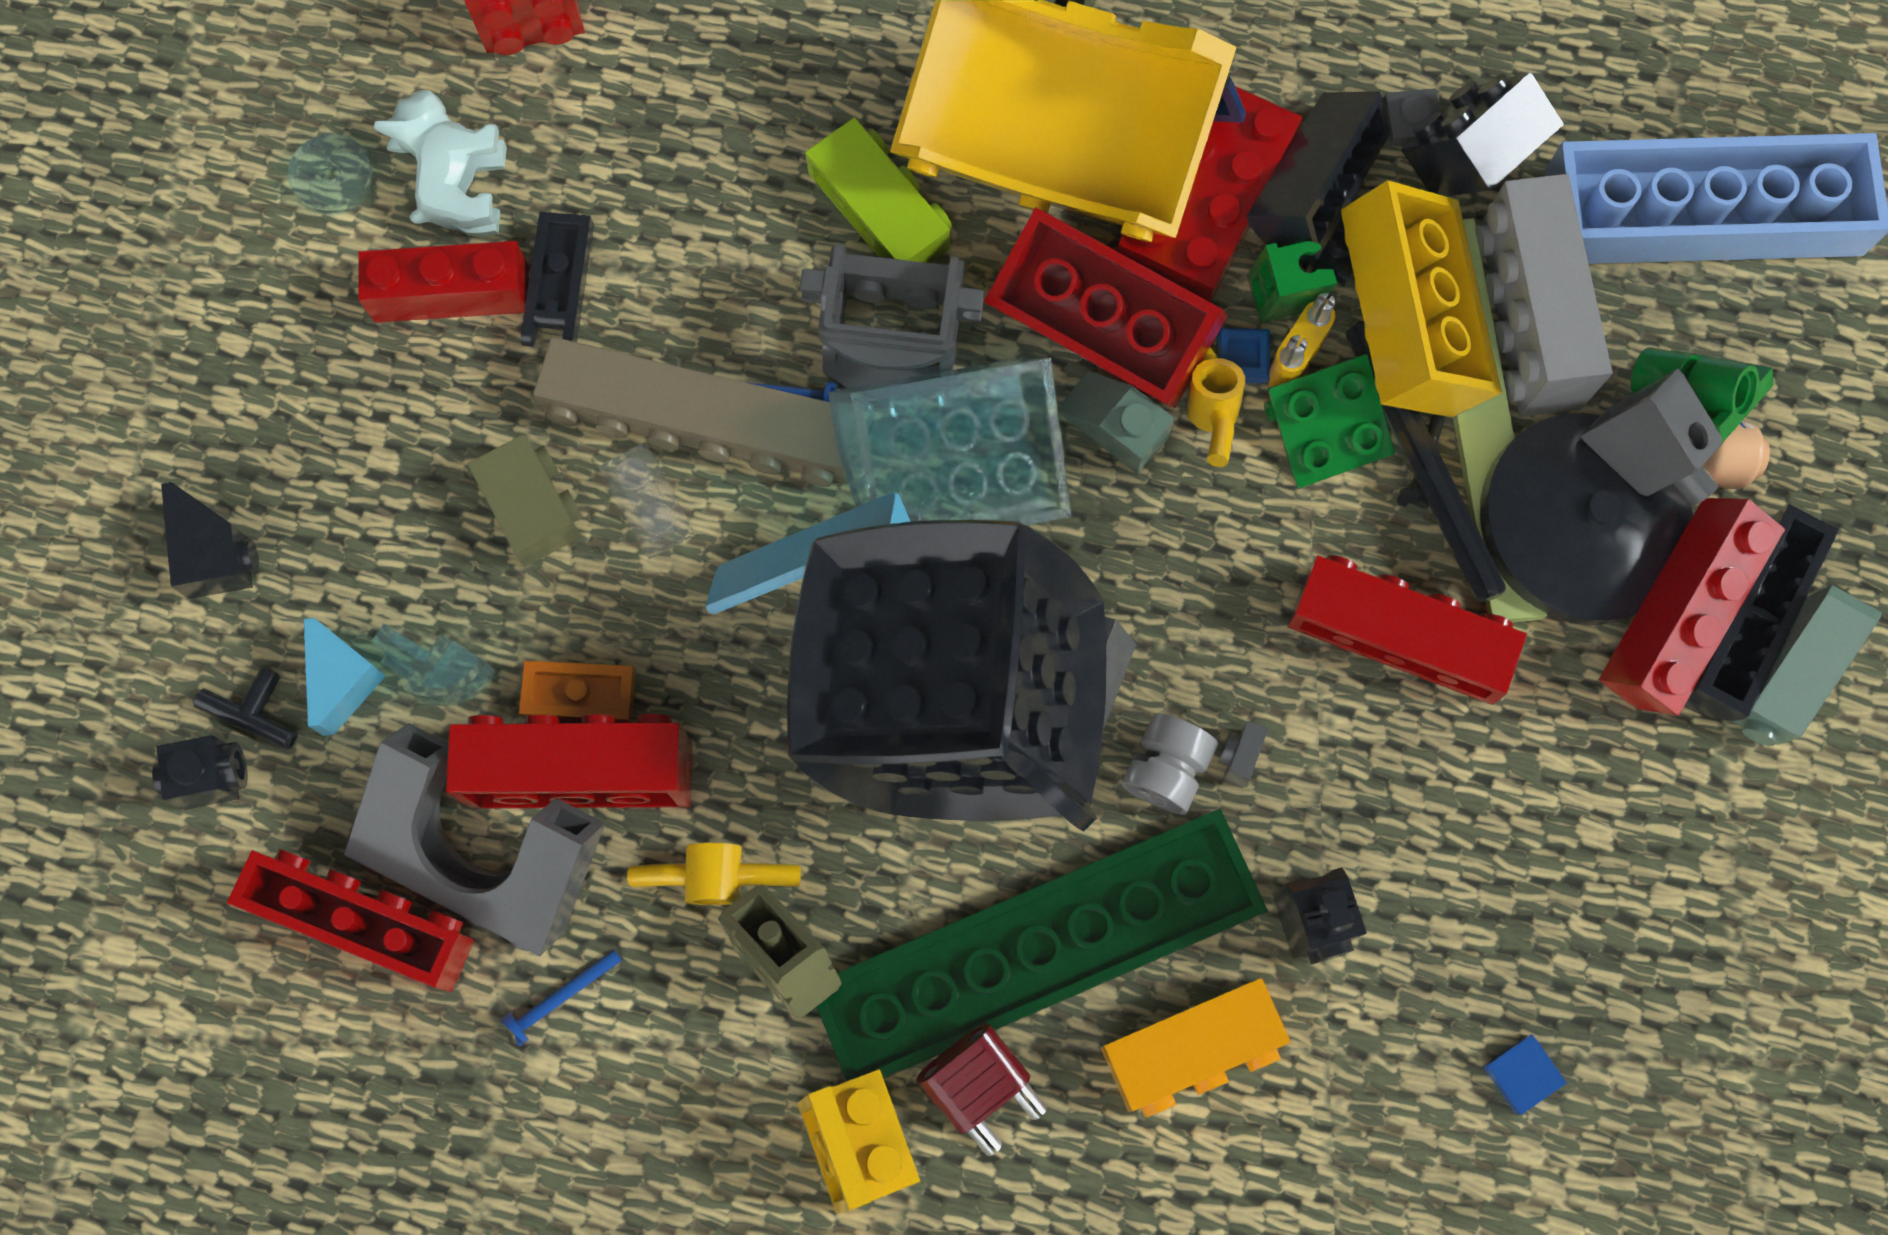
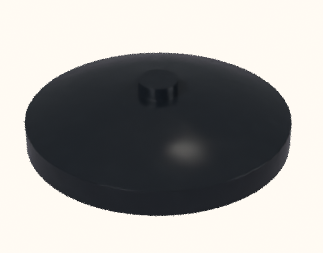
M1571 413L1550 417L1532 425L1508 443L1499 453L1487 473L1482 488L1480 500L1481 529L1485 545L1500 575L1523 600L1559 620L1583 625L1611 624L1626 620L1637 614L1692 519L1693 510L1692 506L1673 484L1649 496L1639 494L1580 437L1601 415Z

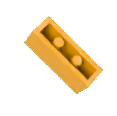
M1260 978L1101 1047V1050L1127 1111L1133 1112L1141 1108L1144 1117L1147 1118L1177 1105L1172 1094L1193 1085L1197 1095H1200L1228 1083L1229 1080L1225 1071L1246 1063L1249 1072H1253L1280 1060L1281 1057L1277 1048L1289 1044L1291 1041L1263 979Z

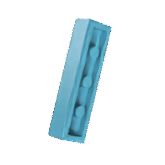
M897 492L889 493L721 564L714 574L706 602L708 613H713L714 615L802 579L811 545L819 537L859 528L910 522L900 496Z

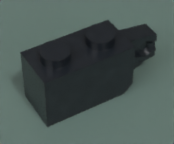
M1343 867L1331 870L1320 877L1299 882V880L1289 882L1272 894L1293 959L1308 955L1310 964L1314 965L1341 957L1343 954L1354 951L1352 940L1367 934L1349 878Z

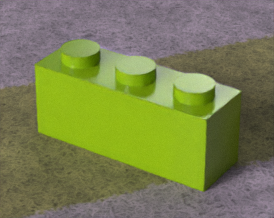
M854 117L805 152L808 174L878 257L932 263L950 250V229L952 224L947 214L937 203H932L931 205L927 203L919 193L920 187L913 174L905 166L902 165L898 168L887 156L889 152L886 144L875 130L869 129L866 131Z

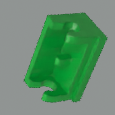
M1306 241L1280 248L1277 247L1276 243L1265 246L1247 274L1260 323L1301 314L1309 303L1316 301L1321 293H1330L1335 287L1337 281L1333 269H1318L1313 273H1306L1299 267V258L1304 255L1312 256L1318 253L1321 249L1320 244Z

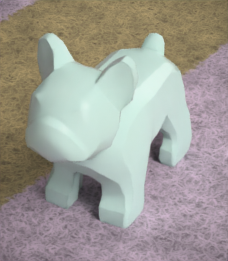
M419 90L412 93L410 97L400 99L392 118L386 121H375L374 129L391 137L387 143L388 151L397 153L410 152L416 157L415 199L417 209L409 216L413 223L431 222L447 229L458 230L473 237L498 234L500 210L492 208L493 196L489 193H479L476 197L472 198L465 194L473 181L475 173L505 169L507 147L504 140L499 139V129L495 124H487L483 128L474 131L465 128L460 123L452 122L446 115L445 106L440 98L429 90Z

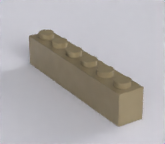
M551 337L533 393L542 412H546L545 417L561 425L575 426L577 420L597 424L596 429L599 432L615 438H626L628 432L647 436V441L650 444L661 449L677 450L679 444L697 448L699 455L715 462H728L731 456L750 461L749 466L766 474L778 475L781 469L801 473L800 477L805 482L821 487H830L832 481L846 484L861 429L860 410L555 337Z

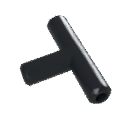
M266 667L259 669L241 704L205 688L199 690L193 698L194 708L282 749L288 750L292 748L298 737L296 730L261 714L280 679L278 673Z

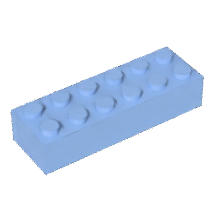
M1876 133L1567 141L1560 144L1544 170L1545 176L1569 174L1588 264L1864 256L1888 233V206Z

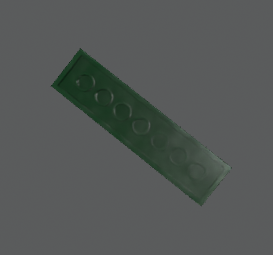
M1220 808L837 972L842 984L835 993L817 1006V1010L846 1081L879 1069L883 1079H886L941 1055L979 1024L987 1022L996 1031L1265 914L1268 910Z

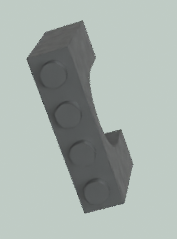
M408 723L380 742L344 855L363 864L368 871L377 875H384L411 889L416 896L434 901L459 914L466 922L482 926L509 940L514 947L541 956L563 934L606 823L555 798L530 820L512 870L492 871L470 863L452 847L440 821L439 806L447 781L449 743Z

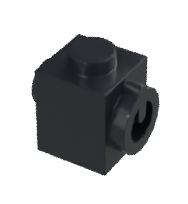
M213 735L156 746L158 763L153 765L152 779L156 792L159 796H162V801L188 810L240 799L239 790L245 789L247 786L248 770L246 759L237 742L226 743Z

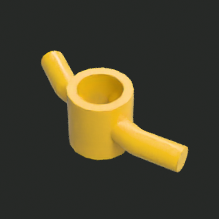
M1210 347L1202 362L1196 366L1192 373L1187 415L1197 428L1212 432L1207 462L1215 467H1224L1229 461L1234 436V424L1239 417L1245 387V375L1242 369L1234 362L1224 358H1217Z
M695 843L686 846V863L631 865L627 871V881L631 887L685 886L684 903L731 905L740 898L741 886H759L764 884L765 886L799 887L801 868L800 865L741 863L742 846L728 843Z

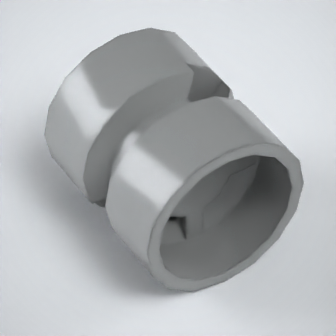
M1154 713L1140 742L1145 753L1134 755L1121 786L1132 795L1161 809L1178 815H1186L1199 787L1194 776L1195 774L1205 773L1218 746V742L1209 733L1187 721L1167 714Z

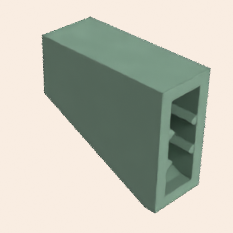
M1830 585L1807 596L1749 717L1733 722L1744 727L1742 732L1746 737L1766 746L1779 745L1801 738L1878 623L1882 612L1834 585Z

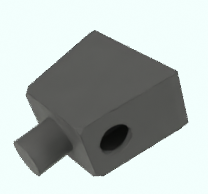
M1679 369L1670 372L1609 407L1580 436L1586 444L1641 495L1649 496L1673 484L1687 502L1694 506L1708 498L1719 487L1703 465L1722 445V437Z

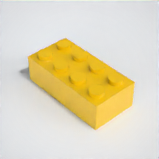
M1387 180L1342 208L1341 215L1345 229V242L1349 248L1355 277V290L1359 296L1365 325V338L1369 344L1375 373V386L1379 393L1381 405L1454 417L1501 394V385L1459 200Z

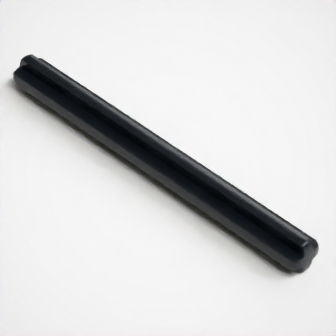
M1360 321L1347 330L1346 338L1355 357L1367 354L1375 380L1369 344L1365 338L1364 321ZM1382 405L1384 415L1475 600L1480 603L1496 599L1506 591V585L1419 411Z

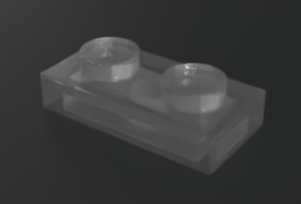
M646 442L598 466L649 560L696 536L693 527Z

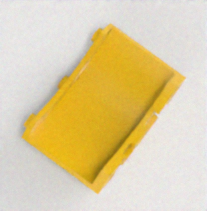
M935 0L890 152L909 159L907 169L937 178L938 172L941 170L1020 196L1018 205L1032 211L1037 207L1048 213L1050 206L1122 225L1121 234L1145 242H1152L1154 233L1176 238L1237 47L1197 28L1165 25L1144 20L1140 28L1117 22L1116 15L1072 1H1068L1066 7L1044 0Z

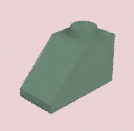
M1091 371L1085 374L1056 409L1059 415L1136 474L1143 470L1169 439L1175 417L1134 386Z

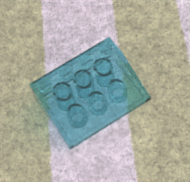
M1023 357L828 392L836 446L856 507L889 493L897 492L910 522L927 520H999L1021 522L1030 526L1072 517L1051 358Z

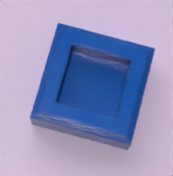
M1221 328L1216 336L1217 358H1224L1238 365L1245 375V383H1268L1270 380V329Z
M1533 1034L1525 1036L1482 1066L1516 1115H1522L1567 1084Z

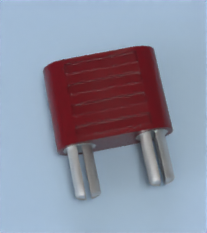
M987 1022L973 1028L929 1063L919 1073L916 1080L957 1132L960 1134L968 1132L987 1156H992L995 1153L975 1127L977 1126L993 1147L999 1151L1002 1143L984 1120L1008 1100L1014 1097L1032 1120L1039 1119L1040 1117L1020 1092L1021 1090L1042 1115H1044L1047 1109L1043 1101L1028 1084L1030 1080L1029 1072Z

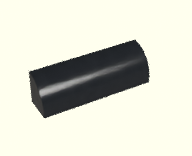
M1380 91L1322 93L1246 216L1255 234L1266 245L1276 243L1277 247L1280 248L1306 241L1316 242L1321 245L1320 251L1312 256H1301L1299 259L1318 260L1342 218L1341 209L1351 203L1390 135Z
M1790 504L1771 516L1785 531L1684 707L1695 713L1726 721H1739L1749 717L1839 529Z

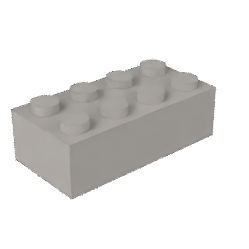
M1569 174L1505 181L1494 201L1490 203L1486 215L1475 231L1481 257L1486 256L1489 270L1485 277L1490 305L1496 304L1499 321L1495 325L1498 351L1500 353L1506 352L1509 370L1505 374L1507 398L1510 402L1517 403L1519 417L1581 410L1613 372Z

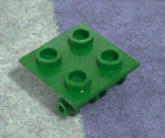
M1367 354L1267 389L1270 400L1264 402V410L1270 422L1277 421L1291 472L1298 489L1395 454Z

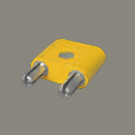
M1321 293L1316 301L1309 303L1278 348L1269 370L1270 380L1268 384L1270 387L1303 376L1324 344L1335 320V311L1333 309L1335 305L1334 297L1331 296L1328 303L1325 302L1329 293Z

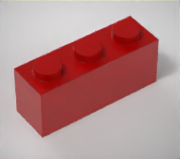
M517 241L358 251V300L374 323L524 313L529 284V265Z

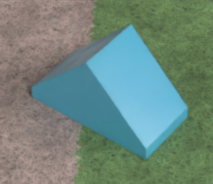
M304 619L308 727L323 736L334 735L383 680L385 675L317 619Z

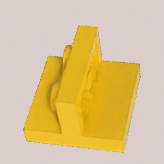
M880 1069L837 1086H829L810 1093L797 1103L836 1214L851 1211L876 1199L921 1182Z

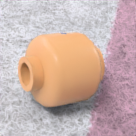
M1743 420L1706 461L1703 467L1717 482L1719 487L1727 489L1745 488L1763 475L1770 457L1769 443L1757 425Z

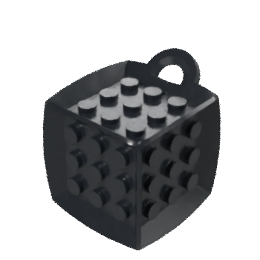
M999 520L911 521L859 528L819 537L812 543L806 563L791 642L787 697L788 756L807 776L828 791L849 802L874 811L906 817L961 821L1019 820L1062 815L1072 825L1084 832L1097 819L1090 805L1099 765L1106 705L1107 657L1104 601L1090 578L1063 549L1040 532L1021 522Z

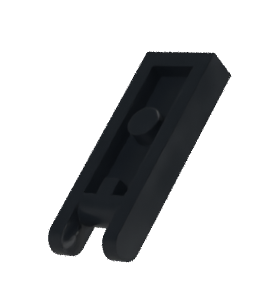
M539 212L521 329L522 346L534 347L538 328L563 330L562 339L577 342L594 230L591 216Z

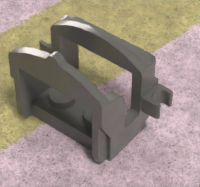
M836 242L835 245H832L830 262L826 266V271L802 269L799 291H802L801 301L821 304L818 332L820 341L823 344L822 370L824 375L849 391L874 399L880 408H887L894 401L904 402L923 399L948 390L952 385L960 320L981 322L984 291L964 288V261L959 260V256H951L949 265L847 254L845 243ZM847 294L854 295L857 299L869 303L882 302L884 299L906 301L908 305L920 309H931L937 305H943L940 335L843 324ZM940 362V366L932 365L934 363Z

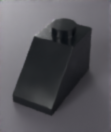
M173 482L161 484L171 587L188 599L253 588L251 571H256L259 568V557L254 541L248 539L230 522Z

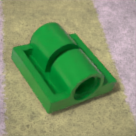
M1648 347L1640 353L1634 364L1631 376V393L1628 396L1670 372L1679 369L1720 433L1723 443L1774 386L1773 368L1688 352Z

